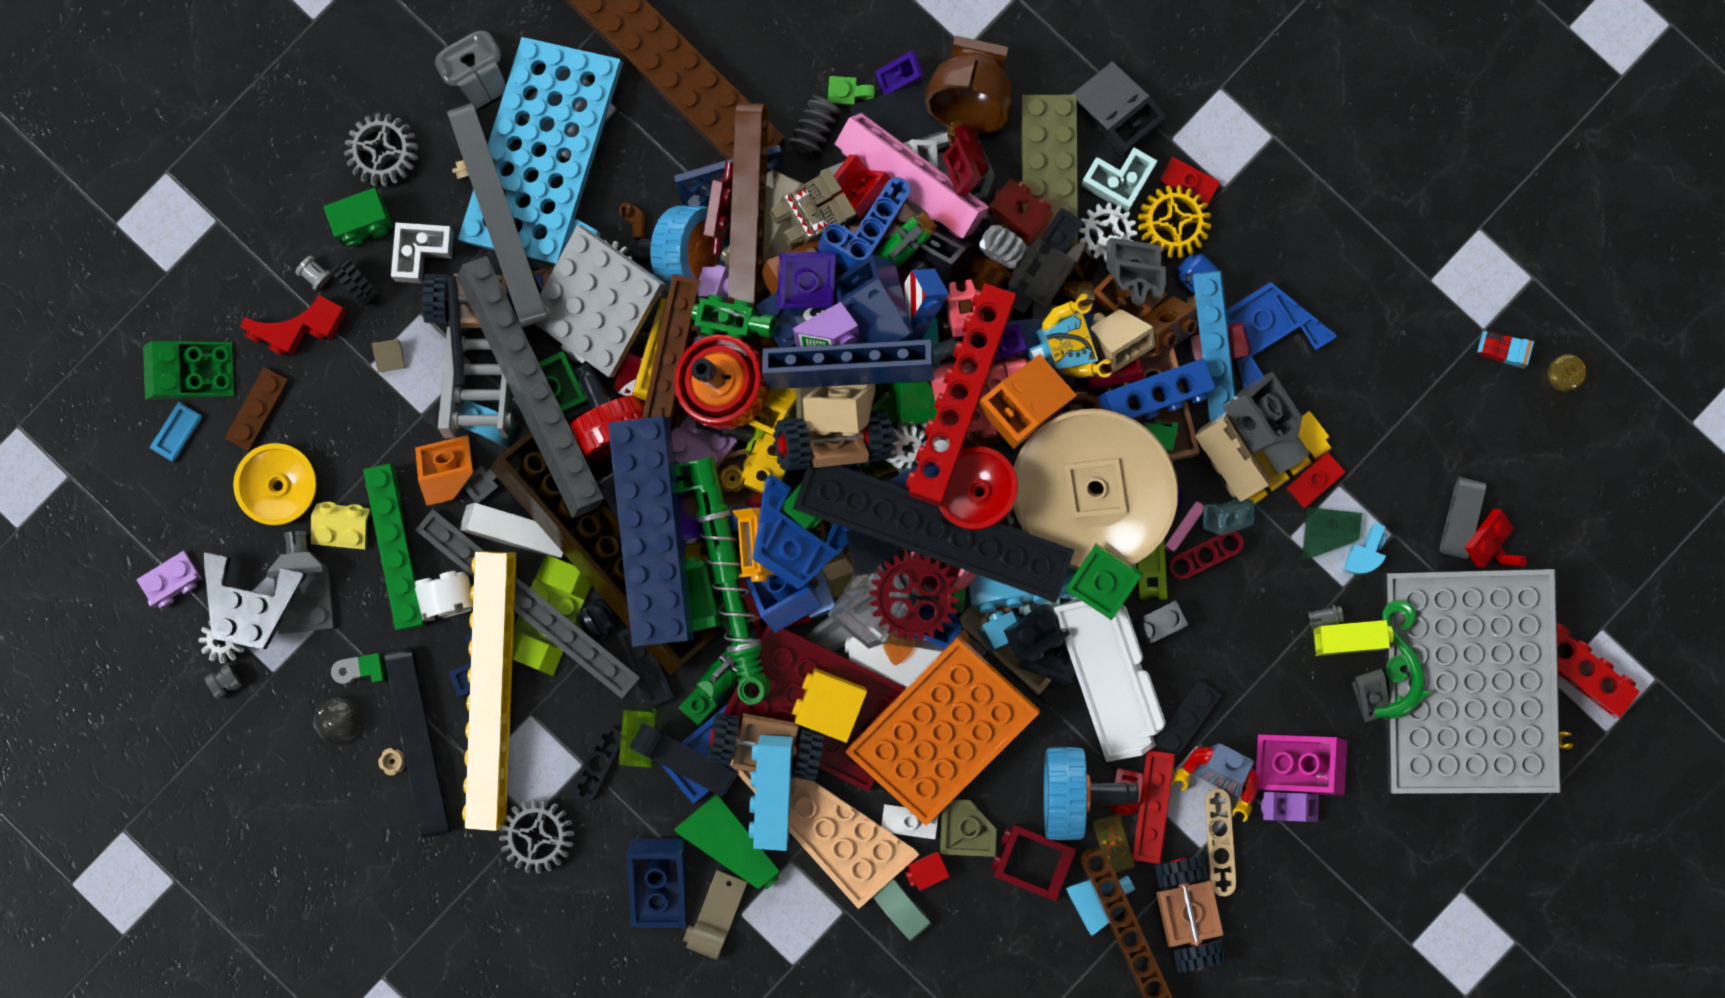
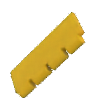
M1308 411L1302 416L1298 435L1311 456L1317 460L1331 449L1326 441L1329 435L1313 414ZM1253 452L1270 479V484L1267 487L1271 492L1290 479L1285 471L1282 473L1276 472L1264 452ZM1307 456L1288 470L1295 476L1312 462ZM1262 489L1248 497L1247 501L1253 506L1268 494L1265 489Z

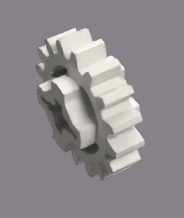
M1107 203L1105 209H1102L1097 204L1095 213L1091 210L1086 212L1089 219H1081L1084 222L1083 226L1085 228H1080L1078 231L1079 235H1084V238L1079 243H1086L1090 251L1095 253L1094 257L1096 260L1099 256H1103L1104 263H1107L1106 242L1110 238L1133 241L1130 238L1137 236V231L1131 230L1136 222L1127 220L1130 215L1129 211L1124 214L1120 213V205L1113 210L1111 209V203ZM1102 216H1110L1109 219L1101 222L1096 220ZM1118 221H1120L1123 224L1125 234L1124 232L1120 231L1117 224ZM1107 227L1111 228L1112 235H1109L1108 238L1103 237V231ZM1089 231L1095 235L1097 239L1096 245L1092 242Z

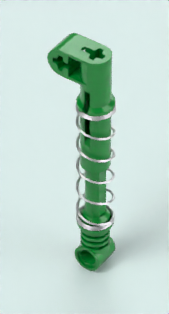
M714 456L675 464L676 476L686 474L689 470L692 486L689 478L677 481L678 493L689 490L694 491L698 508L696 519L697 522H701L703 530L700 536L705 538L709 555L706 558V562L711 564L715 580L712 587L722 590L725 604L718 609V613L728 616L731 628L724 634V638L733 641L726 649H728V655L733 658V661L738 663L735 664V669L739 668L736 674L741 676L738 678V695L744 703L754 705L769 695L771 684L765 676V672H761L764 669L763 665L759 666L762 660L757 658L760 656L762 649L761 640L751 637L748 622L756 616L754 614H746L742 597L747 595L749 590L739 586L738 579L742 577H739L741 574V563L738 561L735 549L737 539L732 536L729 518L732 514L731 510H729V505L724 502ZM720 584L721 587H715L714 585ZM726 607L727 613L720 612V610ZM732 632L733 638H727L726 635ZM750 682L758 685L759 695H753L750 692Z

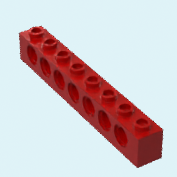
M984 283L981 291L976 290L971 306L975 307L972 317L967 315L962 331L966 332L963 342H957L953 357L957 358L953 368L948 367L943 383L947 384L944 394H938L934 409H937L938 412L935 420L929 419L924 433L928 435L926 445L920 444L915 461L919 462L916 472L910 471L905 487L910 488V497L941 507L1016 300L1015 293ZM990 311L994 313L996 318L991 322H985L980 318V315L983 312ZM975 337H982L986 340V345L976 348L971 344V341ZM965 363H973L976 365L977 370L972 374H967L961 367ZM962 388L967 391L968 395L966 398L958 400L953 397L952 393L955 389ZM948 414H953L958 418V422L953 426H948L943 422V418ZM938 440H944L949 444V448L944 452H938L934 449L933 445ZM929 466H935L939 469L940 473L935 478H929L925 476L924 470Z

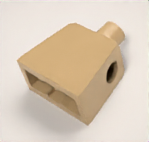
M1117 310L1107 317L1102 313L1094 315L1090 329L1095 351L1103 360L1110 359L1112 361L1107 364L1112 371H1118L1155 348L1153 327L1124 310Z

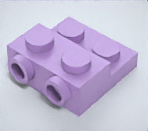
M688 416L679 428L676 427L672 431L675 464L714 456L716 468L718 469L738 444L737 440L729 437L720 438L718 434L696 429V420ZM688 470V473L683 474V475H684L687 479L689 478L690 481H691L690 474H689V470Z

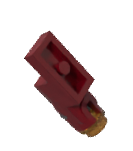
M957 120L948 127L947 137L950 142V148L943 154L942 158L956 193L966 197L982 179L981 176L989 167L982 152L981 141L972 125L965 120Z

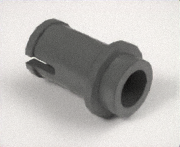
M1332 605V608L1308 612L1311 629L1344 622L1341 606L1335 607V605Z

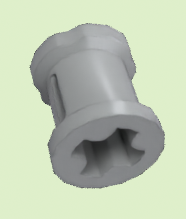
M313 256L305 258L295 271L298 276L302 275L313 285L312 288L315 291L320 290L332 276L329 270L325 271L315 262Z

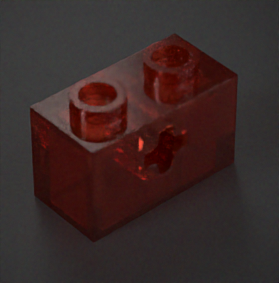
M1010 179L990 203L989 209L1032 243L1052 219L1053 212L1050 211L1052 207L1044 199L1039 197L1037 200L1030 195L1029 192L1031 190L1019 180L1015 183ZM1018 205H1028V213L1025 211L1021 214L1018 213Z

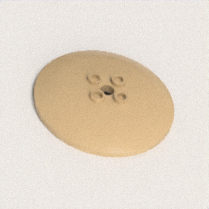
M1080 409L1054 417L1044 423L1029 437L1020 450L1014 465L1018 479V495L1013 508L1022 530L1074 549L1069 568L1078 570L1095 543L1128 564L1133 565L1147 557L1157 548L1173 523L1178 504V481L1173 463L1167 451L1153 433L1137 421L1120 413L1103 409ZM1092 481L1100 482L1104 487V491L1100 494L1091 492L1089 483Z

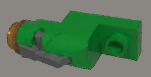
M923 210L918 215L915 213L873 255L895 262L896 269H898L934 234L933 230L937 225Z
M728 649L711 665L709 670L696 683L697 688L678 707L699 728L734 692L735 684L738 678L741 677L736 674L739 668L735 669V664L738 663L734 662L733 658L728 655Z

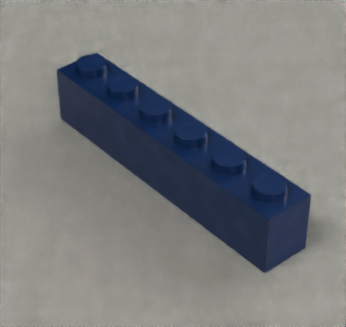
M931 340L763 349L762 374L767 389L934 381V354Z

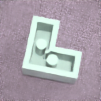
M1133 148L1121 170L1096 157L1084 177L1081 187L1116 207L1120 205L1121 210L1128 212L1155 168L1157 160Z

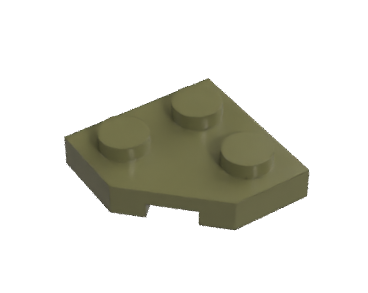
M953 799L942 810L940 854L995 857L996 828L970 800Z

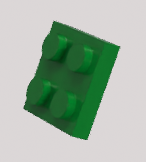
M1095 543L1065 591L1112 620L1143 573Z

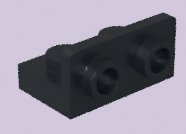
M1041 604L1003 630L1015 659L1028 660V662L1041 659L1045 651L1061 645L1063 639L1070 635L1068 628L1058 627L1049 604Z

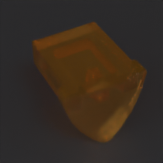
M1073 281L1064 285L1063 293L1075 299V302L1079 295L1085 293L1088 297L1085 300H1081L1080 304L1082 306L1094 304L1095 294L1091 282Z
M886 629V632L882 634L883 648L891 663L898 665L909 655L916 638L913 636L912 641L909 642L907 634L904 633L899 640L897 639V630L888 634Z

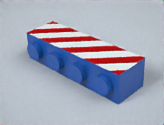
M935 269L912 270L902 286L913 335L903 341L921 340L949 294Z

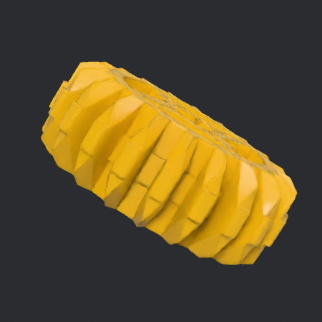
M1169 185L1166 186V195L1163 194L1162 190L1157 189L1155 192L1157 199L1149 195L1147 201L1150 205L1142 204L1141 209L1147 214H1139L1138 220L1146 223L1140 224L1138 230L1147 231L1141 237L1142 241L1151 238L1152 241L1149 244L1161 245V254L1164 249L1168 250L1167 258H1172L1173 251L1177 252L1178 258H1182L1183 249H1185L1187 254H1193L1192 245L1200 249L1202 243L1199 239L1207 240L1208 234L1202 230H1210L1211 224L1203 221L1210 219L1211 214L1202 213L1208 205L1207 203L1198 205L1197 203L1201 196L1198 194L1192 199L1190 197L1192 189L1189 188L1186 194H1182V186L1178 185L1176 193H1173ZM1175 202L1186 205L1193 212V215L1191 213H1182ZM1167 203V215L1159 218L1158 221H1153L1154 211L1160 205ZM1172 213L1173 217H1177L1181 221L1177 226V231L1176 227H1172L1173 224L1169 225L1168 223ZM1191 223H1196L1195 233L1189 239L1182 241V228L1189 226ZM1155 229L1167 231L1174 242L1160 237Z

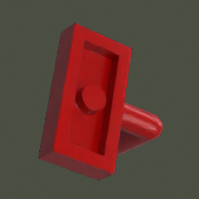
M1493 509L1464 547L1477 567L1485 568L1493 556L1501 565L1525 567L1527 564L1525 556L1505 554L1501 547L1514 530L1501 509Z

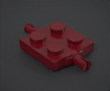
M725 161L723 177L712 181L704 235L713 237L710 253L715 255L722 254L724 239L730 236L733 162Z

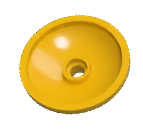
M280 443L266 444L253 449L238 465L234 476V493L241 509L253 520L266 525H283L301 517L312 504L316 493V475L310 461L297 449ZM281 481L283 488L280 491H276L274 485L276 482Z

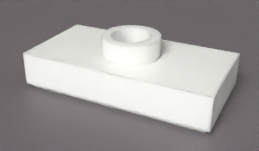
M884 804L881 827L893 834L935 839L938 815L926 826L906 807Z

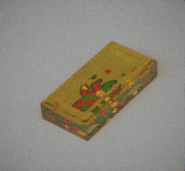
M1119 814L1092 821L1100 849L1110 860L1115 873L1135 867Z

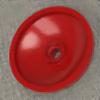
M969 447L961 450L943 503L939 507L940 511L950 522L964 529L981 530L996 525L1009 514L1017 499L1018 479L1013 466L1001 453L991 448ZM985 489L984 495L977 497V491Z

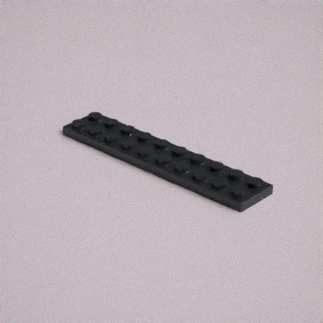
M809 460L810 465L807 466L792 508L793 510L1057 603L1074 549L1001 523L981 530L961 528L950 522L938 506L910 497L909 490L839 465L814 468L812 461Z

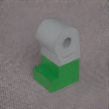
M380 653L339 660L331 668L332 678L340 684H351L359 678L370 676L373 683L387 681L384 657Z

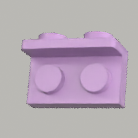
M185 551L180 552L137 579L149 600L147 601L149 606L159 607L160 609L173 603V597L179 593L187 594L198 587L196 583L202 580Z

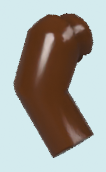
M625 202L619 207L620 215L633 226L632 239H644L646 235L645 213L633 203Z

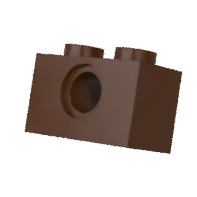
M1174 296L1140 318V320L1153 327L1155 348L1150 351L1159 356L1199 330L1196 307Z

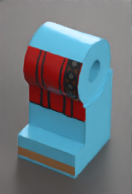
M1483 331L1477 354L1523 369L1529 363L1534 341L1521 340L1494 332Z

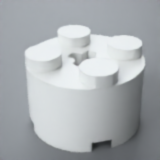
M450 571L440 574V579L431 580V578L415 581V591L422 621L435 620V615L443 618L469 612L473 608L471 584L466 572L456 573V571Z

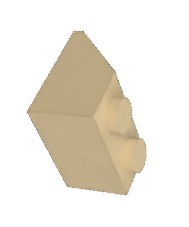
M875 384L816 387L803 398L806 428H809V431H815L817 435H828L832 432H842L843 436L859 434L869 422L875 394Z

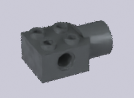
M1273 371L1249 383L1223 406L1251 451L1264 452L1277 473L1290 469L1309 455V450L1298 435L1302 416Z

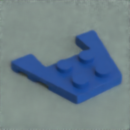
M1272 282L1226 310L1228 325L1243 323L1250 341V354L1245 357L1236 358L1243 389L1249 383L1263 376L1252 357L1297 328H1302L1315 350L1337 338L1335 333L1319 322V320L1298 305Z
M771 474L766 477L764 482L752 559L796 589H800L848 545L845 532L849 531V529L833 524L825 541H822L782 514L780 509L791 487Z

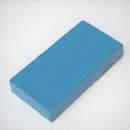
M178 402L150 448L175 463L203 416Z

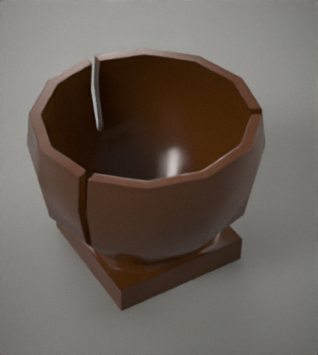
M955 35L951 57L937 67L926 87L925 103L929 114L946 127L954 129L959 126H970L974 128L977 134H985L1002 128L1010 115L1013 102L1011 83L1004 71L1008 47Z

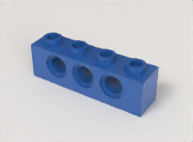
M1202 358L1105 392L1097 398L1103 410L1117 412L1133 420L1143 417V420L1146 421L1159 416V410L1167 408L1168 412L1183 408V402L1192 399L1193 404L1208 399L1207 393L1215 390V386L1205 359ZM1178 381L1185 384L1186 393H1182L1178 389ZM1153 390L1161 393V402L1154 399ZM1129 398L1134 399L1136 401V411L1132 410L1129 407Z

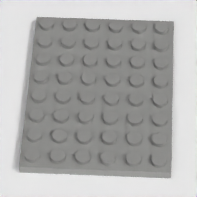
M1556 570L1387 573L1388 604L1395 600H1404L1409 602L1416 611V621L1410 629L1406 631L1399 629L1405 622V616L1401 612L1392 614L1391 625L1416 653L1424 672V691H1431V694L1424 698L1411 713L1404 717L1390 720L1391 793H1561ZM1394 642L1389 643V660L1394 656L1402 655ZM1407 666L1401 668L1402 673L1408 674L1405 681L1394 683L1389 680L1390 703H1394L1399 695H1402L1403 699L1411 688L1412 675Z

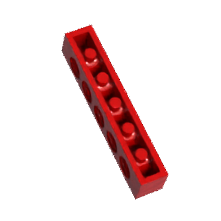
M1557 623V649L1560 644L1566 645L1569 649V655L1566 659H1562L1558 655V675L1610 716L1620 718L1640 693L1635 688L1636 683L1624 674L1622 676L1618 675L1613 671L1614 665L1603 657L1600 659L1595 657L1591 653L1592 648L1581 640L1576 642L1569 636L1571 632L1563 625ZM1583 661L1589 663L1591 667V672L1588 676L1580 673L1579 666ZM1605 678L1609 679L1613 684L1612 691L1609 694L1605 693L1601 688V683Z

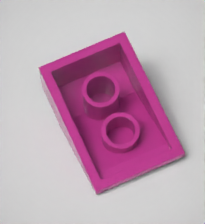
M1258 735L1256 773L1260 778L1258 790L1344 796L1347 740L1337 737Z

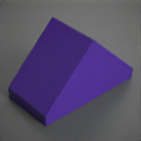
M910 51L875 71L883 95L923 82V73L915 51Z

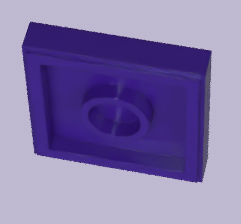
M835 252L779 253L778 309L832 307L834 305Z

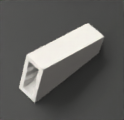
M477 503L466 505L459 529L460 532L542 555L562 558L564 553L536 521Z
M856 628L852 636L847 637L845 644V653H849V660L905 688L945 649L925 640L920 641L918 638H913L909 642L906 636H902L899 640L897 635Z

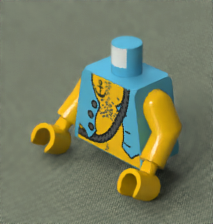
M1087 294L1079 295L1075 303L1070 301L1050 311L1042 322V328L1037 331L1040 345L1028 349L1030 360L1041 354L1059 374L1074 378L1096 376L1097 373L1101 377H1108L1114 372H1104L1102 369V364L1112 362L1110 359H1104L1098 365L1094 363L1099 360L1083 316L1084 313L1090 311L1093 304L1089 306H1082L1080 304L1081 300H1085L1088 297Z

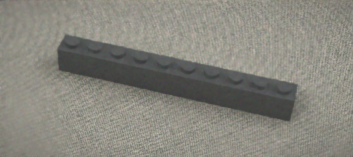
M485 256L463 264L457 279L571 517L575 518L597 509L604 499L488 257Z

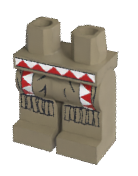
M830 169L825 170L818 177L790 193L783 195L780 203L770 210V216L776 224L787 219L793 227L783 232L784 239L789 247L800 243L805 245L820 238L824 228L829 224L833 223L844 226L853 221L856 212L844 192L840 194L842 189Z

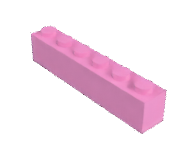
M862 113L848 119L835 142V145L842 149L841 151L845 156L848 157L850 154L857 155L868 170L885 171L890 178L901 177L909 183L911 190L906 201L922 208L930 219L945 225L948 231L956 237L963 239L973 234L989 209V206L970 192L966 197L958 195L951 178Z

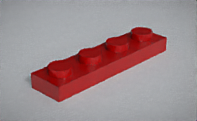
M1151 750L1147 752L1132 860L1161 864L1176 754Z

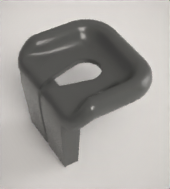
M473 32L446 47L436 56L435 67L442 79L448 85L453 87L459 86L471 103L473 102L475 109L504 94L506 84L497 66L500 61L501 52L498 44L489 32ZM466 55H475V65L468 67L461 62Z

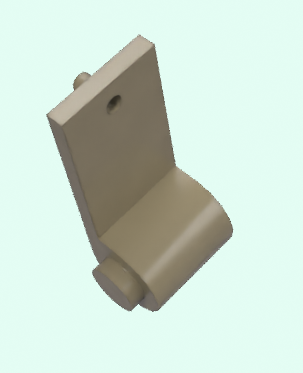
M718 869L716 870L698 920L694 927L688 926L683 941L687 942V949L715 960L718 959L747 885L746 880Z

